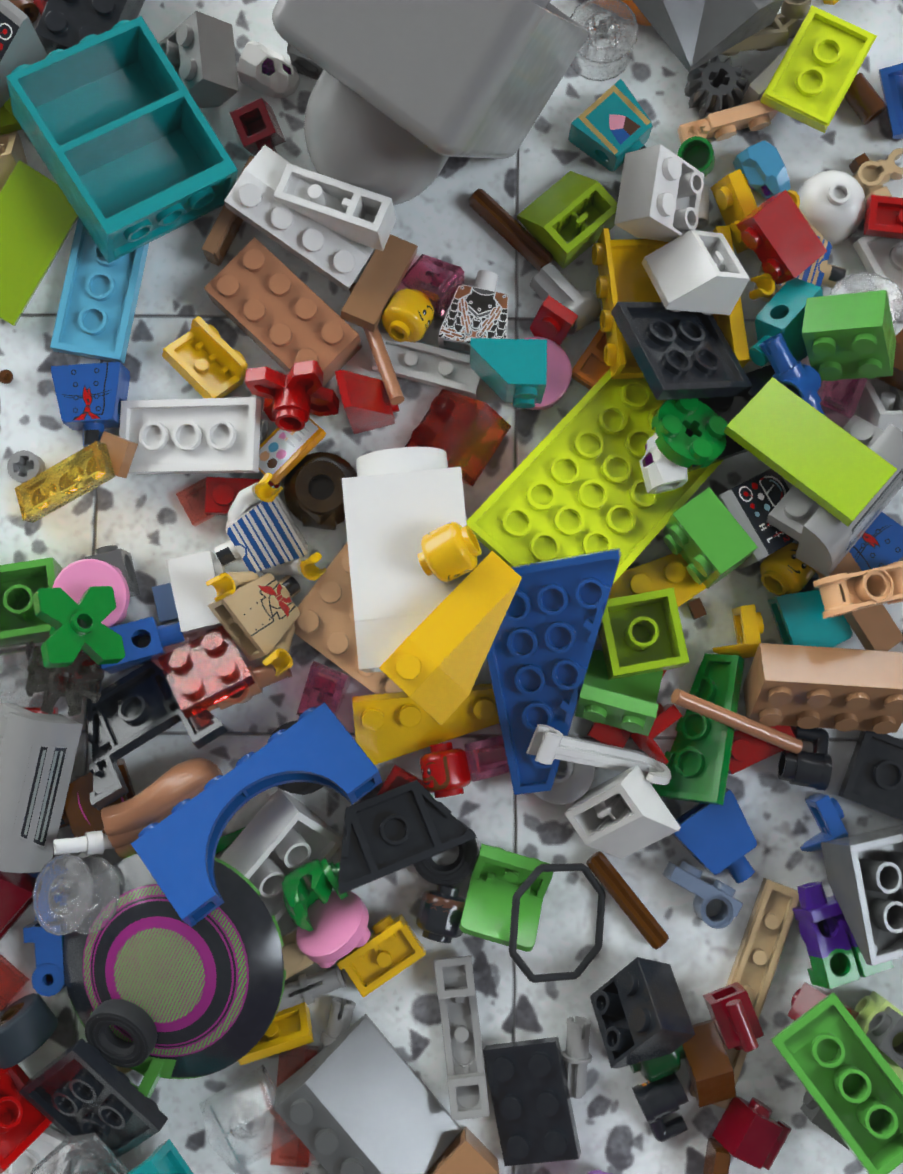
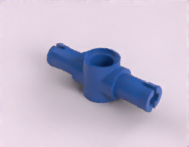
M782 333L763 341L759 346L775 371L773 377L825 415L820 405L821 398L817 393L821 387V377L816 369L796 361Z

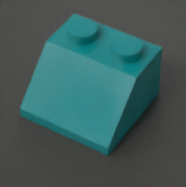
M471 338L470 367L505 403H513V407L533 408L535 403L541 404L546 388L547 340Z

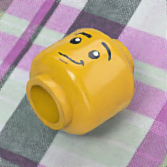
M416 289L399 290L392 296L383 311L381 318L383 327L395 341L418 342L423 338L433 321L434 308L428 296Z
M449 522L422 537V552L418 554V560L423 571L428 576L434 574L439 580L450 582L472 571L477 566V556L482 553L478 540L468 525L462 527L457 522Z
M791 542L768 555L761 563V581L771 593L778 596L799 593L815 575L816 571L812 567L795 557L799 543Z

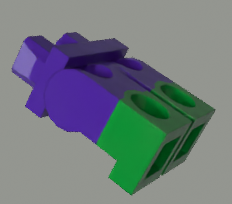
M811 882L797 886L801 906L793 908L795 919L799 920V931L809 955L812 968L807 970L812 985L833 989L859 980L860 977H868L894 968L892 960L873 966L866 964L835 896L826 898L822 882Z

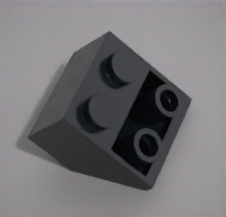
M637 957L590 996L611 1068L618 1069L669 1055L695 1036L670 964Z

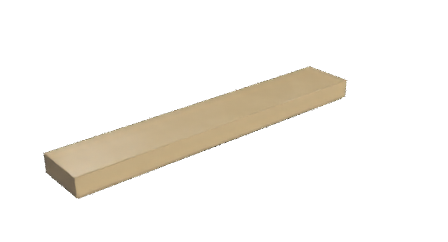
M763 878L726 984L728 986L738 982L747 990L758 1020L794 918L793 908L798 907L799 904L798 890ZM723 1044L734 1070L736 1087L747 1052L735 1050L734 1048L728 1050ZM691 1085L689 1092L691 1096L695 1097L693 1086ZM731 1099L717 1102L713 1105L727 1109Z

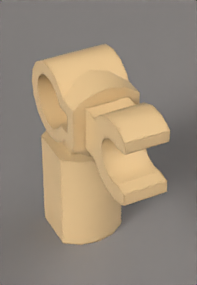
M903 148L893 150L885 160L879 159L877 161L870 160L864 162L852 177L863 188L866 200L871 195L892 197L888 187H883V184L889 182L890 179L900 180L903 178V167H898L895 164V160L902 156Z

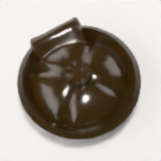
M316 452L306 455L290 471L285 479L284 496L289 510L302 522L303 527L336 530L337 525L345 521L342 478L357 477L356 471L349 462L333 453Z

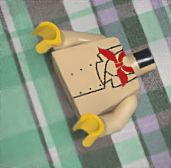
M253 571L221 573L206 581V585H212L217 592V597L214 598L215 601L207 606L248 660L253 661L269 654L262 663L265 666L273 664L276 669V677L293 666V659L289 654L295 632L294 622L300 615L299 609L291 599L301 591L298 581L290 575L277 581L271 573L259 577Z

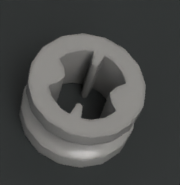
M25 450L13 454L7 465L9 475L24 485L37 484L43 479L46 471L43 460L32 452ZM26 460L34 465V469L28 470L27 476L19 471L20 467L26 465Z

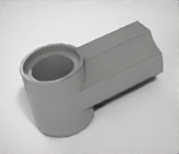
M551 263L542 267L532 278L529 286L544 301L549 295L579 316L568 335L575 334L600 316L601 305L595 294L589 290H581L579 292Z

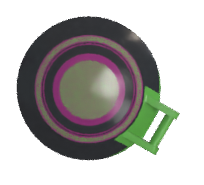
M137 853L110 866L87 887L74 907L67 925L63 946L65 984L73 1009L84 1028L96 1007L110 999H122L136 1004L155 1023L158 1037L154 1049L142 1064L131 1067V1069L144 1076L139 1087L133 1083L131 1084L148 1098H151L160 1078L190 1079L207 1076L237 1062L266 1033L281 1003L286 970H284L282 953L284 943L274 915H270L259 897L261 894L259 890L237 869L216 857L214 859L215 880L224 903L193 927L182 921ZM109 1025L117 1037L127 1042H134L126 1030L116 1025Z

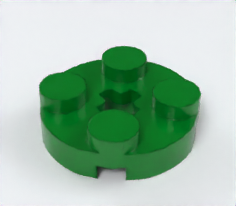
M698 398L668 400L660 407L652 419V430L655 427L658 436L655 440L658 449L667 459L681 467L689 468L692 464L702 465L700 468L707 467L721 455L726 446L724 430L728 422L723 417L718 416L705 403L699 401ZM686 429H690L694 435L689 437L685 433Z

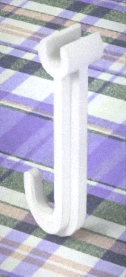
M537 724L526 752L530 755H536L535 761L546 765H551L554 759L624 772L637 764L644 775L647 776V781L660 785L669 784L672 777L671 771L664 763L653 759L646 753L563 736L557 729L543 724Z

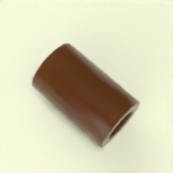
M862 73L857 74L844 99L862 123L866 125L876 119L887 108V105Z

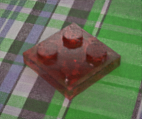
M223 626L157 658L186 719L255 684L232 637Z

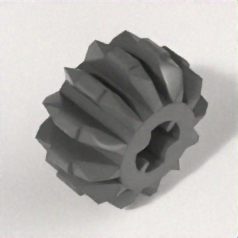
M717 55L710 62L707 61L689 72L687 77L688 83L684 92L685 96L690 97L689 109L700 108V118L706 112L714 113L741 104L744 98L743 91L746 87L747 79L740 77L742 66H731V57L726 59L725 62H721Z

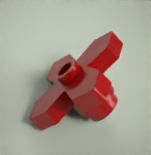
M315 360L294 363L286 375L266 366L246 369L245 385L251 394L265 398L263 411L270 421L275 422L276 426L282 430L290 432L302 430L310 418V413L319 417L339 414L340 400L334 390L322 387L324 373Z

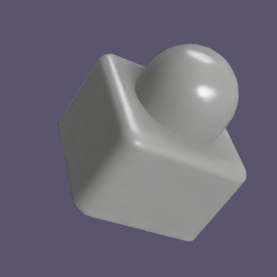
M278 0L272 13L273 25L278 34L287 43L323 69L308 99L304 119L306 146L315 169L319 174L392 198L393 206L407 202L426 190L437 178L449 157L496 159L512 157L521 146L590 32L550 3L551 0Z

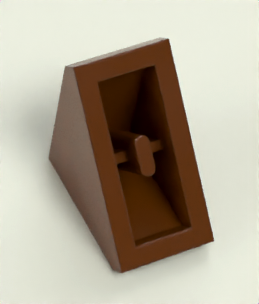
M711 1019L692 1025L695 1036L682 1046L685 1053L684 1059L699 1108L736 1097L734 1070L714 1021Z

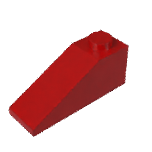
M346 370L335 371L344 410L354 434L395 424L393 413L400 411L399 406L390 403L382 380Z

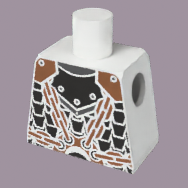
M480 270L477 273L475 286L464 284L458 286L439 331V348L470 354L471 338L507 339L509 295L495 291L498 281L496 273Z

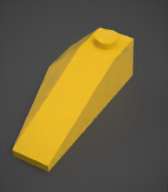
M492 550L403 641L379 669L442 725L469 696L522 577Z

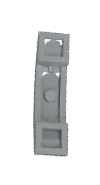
M472 956L434 960L441 1014L451 1121L490 1116Z

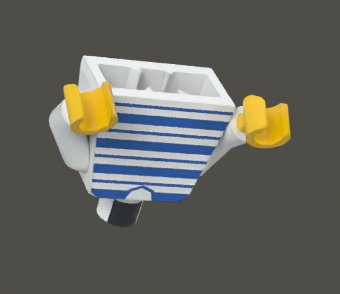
M266 473L259 482L242 489L237 494L228 511L229 520L225 528L230 540L215 547V553L224 567L242 558L249 571L255 573L260 571L263 574L271 573L272 575H303L305 578L315 581L327 571L326 568L320 569L315 566V563L322 558V555L319 552H315L308 558L304 557L308 555V544L279 495L283 487H270L268 482L273 475Z

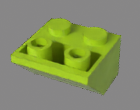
M569 171L517 215V219L553 255V259L559 266L565 269L598 241L603 228L611 230L615 226L617 202L598 181Z

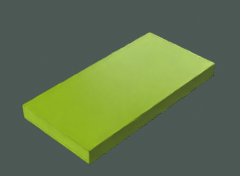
M21 160L17 162L0 192V318L13 326H16L79 218L59 185Z
M773 377L732 419L724 430L726 435L846 526H849L897 471L896 467Z

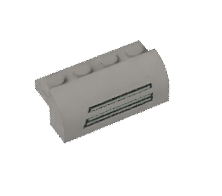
M854 414L843 427L845 431L897 468L893 476L849 526H846L794 485L768 514L767 523L799 542L795 557L826 577L833 572L903 486V432L892 424H889L885 430H882Z
M0 703V871L9 873L50 871L54 853L53 840L57 839L83 727L82 723L61 714L34 713L16 704Z

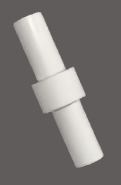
M102 830L85 832V836L53 840L54 855L86 852V855L103 854L104 849L114 848L108 836L103 834Z

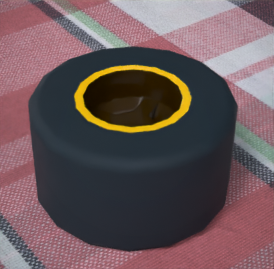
M31 993L0 1012L1 1069L13 1067L38 1050L57 1028L58 1019L39 994Z

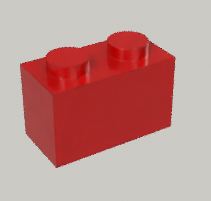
M786 190L768 198L736 224L741 232L744 244L755 252L762 262L764 273L770 274L777 285L795 279L827 252Z

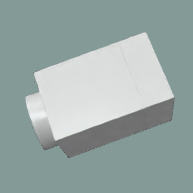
M401 447L371 452L356 459L357 477L342 478L359 670L366 673L382 672L379 667L472 572L470 571L450 582H443L434 574L428 576L423 571L418 560V554L422 552L421 540L427 533L449 522H457L462 527L467 525L461 467L448 468L447 453L443 449L434 447Z

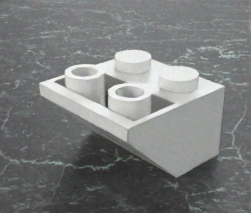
M661 144L626 153L614 224L637 238L671 242L690 230H696L701 193L704 187V174Z
M690 230L645 256L642 261V265L665 309L674 312L689 311L701 312L706 315H730L750 280L722 233Z
M637 764L587 791L584 796L575 801L564 813L585 845L620 859L679 831L681 828L651 783L646 780V776Z

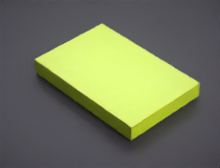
M812 5L762 95L760 103L825 133L877 36Z

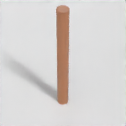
M353 283L349 288L350 294L354 289L356 283ZM377 326L374 332L363 328L390 403L392 405L401 404L405 398L379 328Z
M675 689L671 695V702L794 754L800 753L803 748V742L800 739L683 690Z

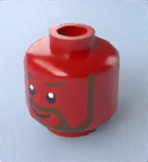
M452 742L430 745L431 753L424 754L420 759L424 787L430 793L434 792L435 798L463 794V787L468 786L471 782L466 751L461 748L453 749Z

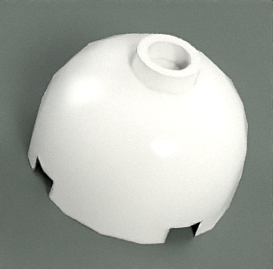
M835 170L819 172L805 181L797 192L800 198L799 208L807 217L809 223L832 246L838 245L851 237L865 215L866 198L863 188L854 177L846 172Z

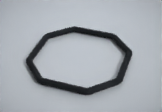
M583 863L541 864L534 869L513 895L509 954L527 979L533 983L577 979L602 948L606 895L590 869ZM582 871L598 893L595 945L574 972L534 975L516 952L520 898L542 872Z

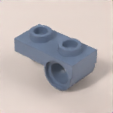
M669 861L663 875L672 882L696 894L693 901L694 911L708 926L715 929L725 928L733 921L734 917H737L743 903L733 897L736 892L735 889L715 879L713 885L700 878L703 871L685 861H682L680 866ZM713 899H720L722 904L721 911L716 916H707V904Z

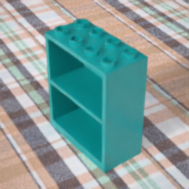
M142 16L131 21L122 20L109 31L100 35H88L79 44L66 50H54L45 59L32 65H20L11 74L6 76L13 115L108 263L225 204L224 200L236 183L238 169Z

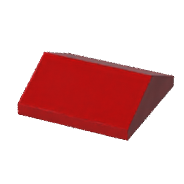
M18 1064L7 1069L0 1068V1173L4 1172L52 1124L49 1119L19 1093L29 1080V1077Z

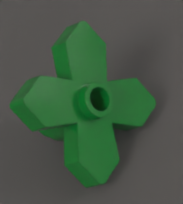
M111 586L89 587L78 604L60 587L39 588L32 595L35 616L51 626L50 637L40 646L45 668L68 667L74 662L81 650L98 665L118 663L125 658L122 636L101 623L116 608L114 591Z

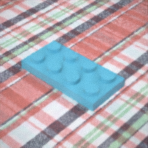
M78 218L50 345L53 351L125 363L149 243L108 263L82 221Z

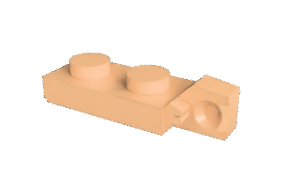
M760 100L708 114L706 118L680 125L678 128L681 144L694 136L705 139L715 137L717 141H721L736 135L737 130L748 127L750 131H758L769 126L771 120L779 111L760 103Z

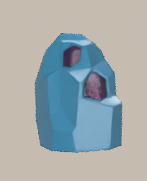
M764 140L746 148L733 161L735 170L741 169L749 187L753 191L760 193L764 199L791 189L785 164L776 147L768 141Z

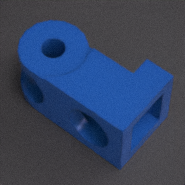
M70 918L50 923L35 920L23 928L24 943L35 944L36 969L32 974V985L35 991L42 996L50 997L56 995L66 987L63 971V946Z

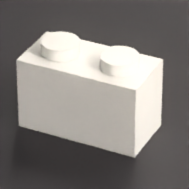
M207 550L166 560L181 632L192 634L222 627V624L207 606L215 601L214 598L217 597V592L212 585L207 586L206 581L221 573H226L225 567L219 559H216L215 554Z

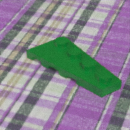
M704 654L689 693L737 713L745 659L739 655ZM687 709L685 715L678 720L675 727L677 735L670 752H665V757L668 760V763L665 765L671 771L672 776L670 782L667 785L655 783L652 785L660 798L723 806L735 729Z

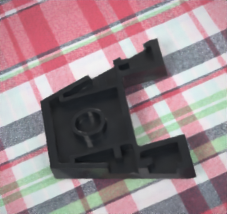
M151 660L87 699L88 741L92 744V762L89 764V772L93 774V792H90L91 805L97 810H101L129 793L117 765L118 759L180 721L183 722L192 743L198 749L228 732L227 727L216 716L209 712Z

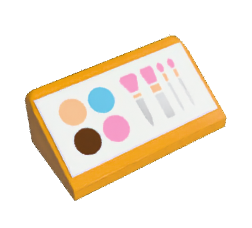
M310 418L305 423V427L300 431L290 432L277 427L260 444L259 471L263 475L271 473L273 477L270 481L274 485H278L326 436V432Z

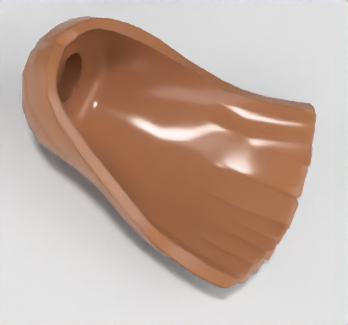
M193 758L180 762L136 796L124 802L102 808L101 817L104 831L118 856L124 859L136 854L137 852L131 843L139 838V833L148 825L155 822L160 823L171 815L172 809L179 802L188 798L193 799L204 790V786L212 778L223 775L218 766L204 758Z

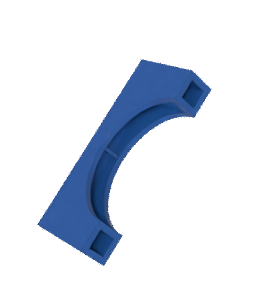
M325 702L318 707L314 706L304 711L300 715L298 722L287 730L281 729L275 732L268 739L264 747L256 753L249 752L237 761L234 769L224 776L218 775L212 778L204 786V790L193 799L188 798L179 802L172 809L171 815L160 823L155 822L145 827L139 833V838L131 843L179 917L190 927H193L224 903L217 888L214 874L216 848L228 822L250 799L278 785L293 782H310L335 790L353 805L382 783L379 770Z

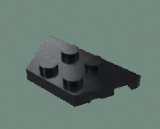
M417 780L346 807L338 879L339 895L477 838L476 834L472 829H467L457 820L443 803L436 801L430 795V792Z

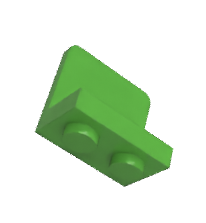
M594 650L584 679L575 716L649 736L659 706L656 702L663 671L609 680L603 651Z
M482 844L472 870L459 925L460 930L465 934L509 947L513 895L537 866L549 863L505 851L499 847ZM542 872L520 898L516 948L518 950L530 952L535 945L542 902L551 882L553 872Z

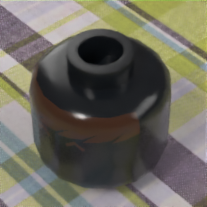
M438 884L437 890H426L423 893L416 918L417 926L423 930V937L441 943H451L452 938L462 935L463 932L460 930L459 925L466 899L459 896V888Z

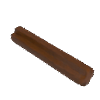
M479 188L471 195L469 206L532 266L540 271L542 267L552 263L553 255L489 194Z
M600 851L593 854L587 860V866L651 947L655 950L662 947L669 939L668 934L606 856Z

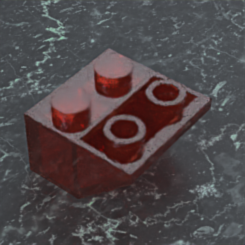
M442 389L432 401L428 412L420 424L413 430L411 438L405 447H434L445 450L448 468L461 467L462 482L473 487L511 428V425L486 402Z

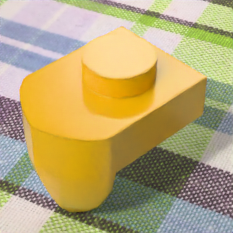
M755 604L733 608L732 615L737 644L712 648L713 652L724 655H739L742 658L754 657L759 643H761L760 634L764 631L762 615L760 612H756Z

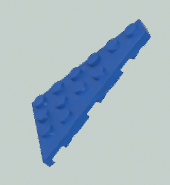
M620 548L511 567L522 579L488 652L487 661L514 795L551 791L561 760L554 759L551 765H546L535 761L536 755H530L526 752L537 724L555 728L563 736H568L621 558Z

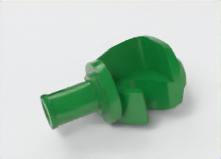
M326 857L321 860L317 858L294 869L284 878L282 882L283 901L290 918L301 929L309 932L314 930L308 917L307 909L318 899L321 903L326 904L333 888L341 900L348 897V893L339 895L338 892L340 861L334 864L333 861L329 862Z

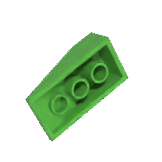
M832 992L770 1040L868 1174H888L903 1163V1082L836 994Z

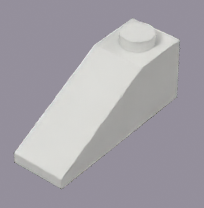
M287 163L274 193V199L351 241L380 251L384 250L396 221L392 198Z

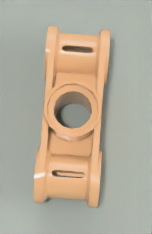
M903 561L850 574L840 573L813 581L814 588H819L824 605L823 619L886 603L890 605L903 602Z

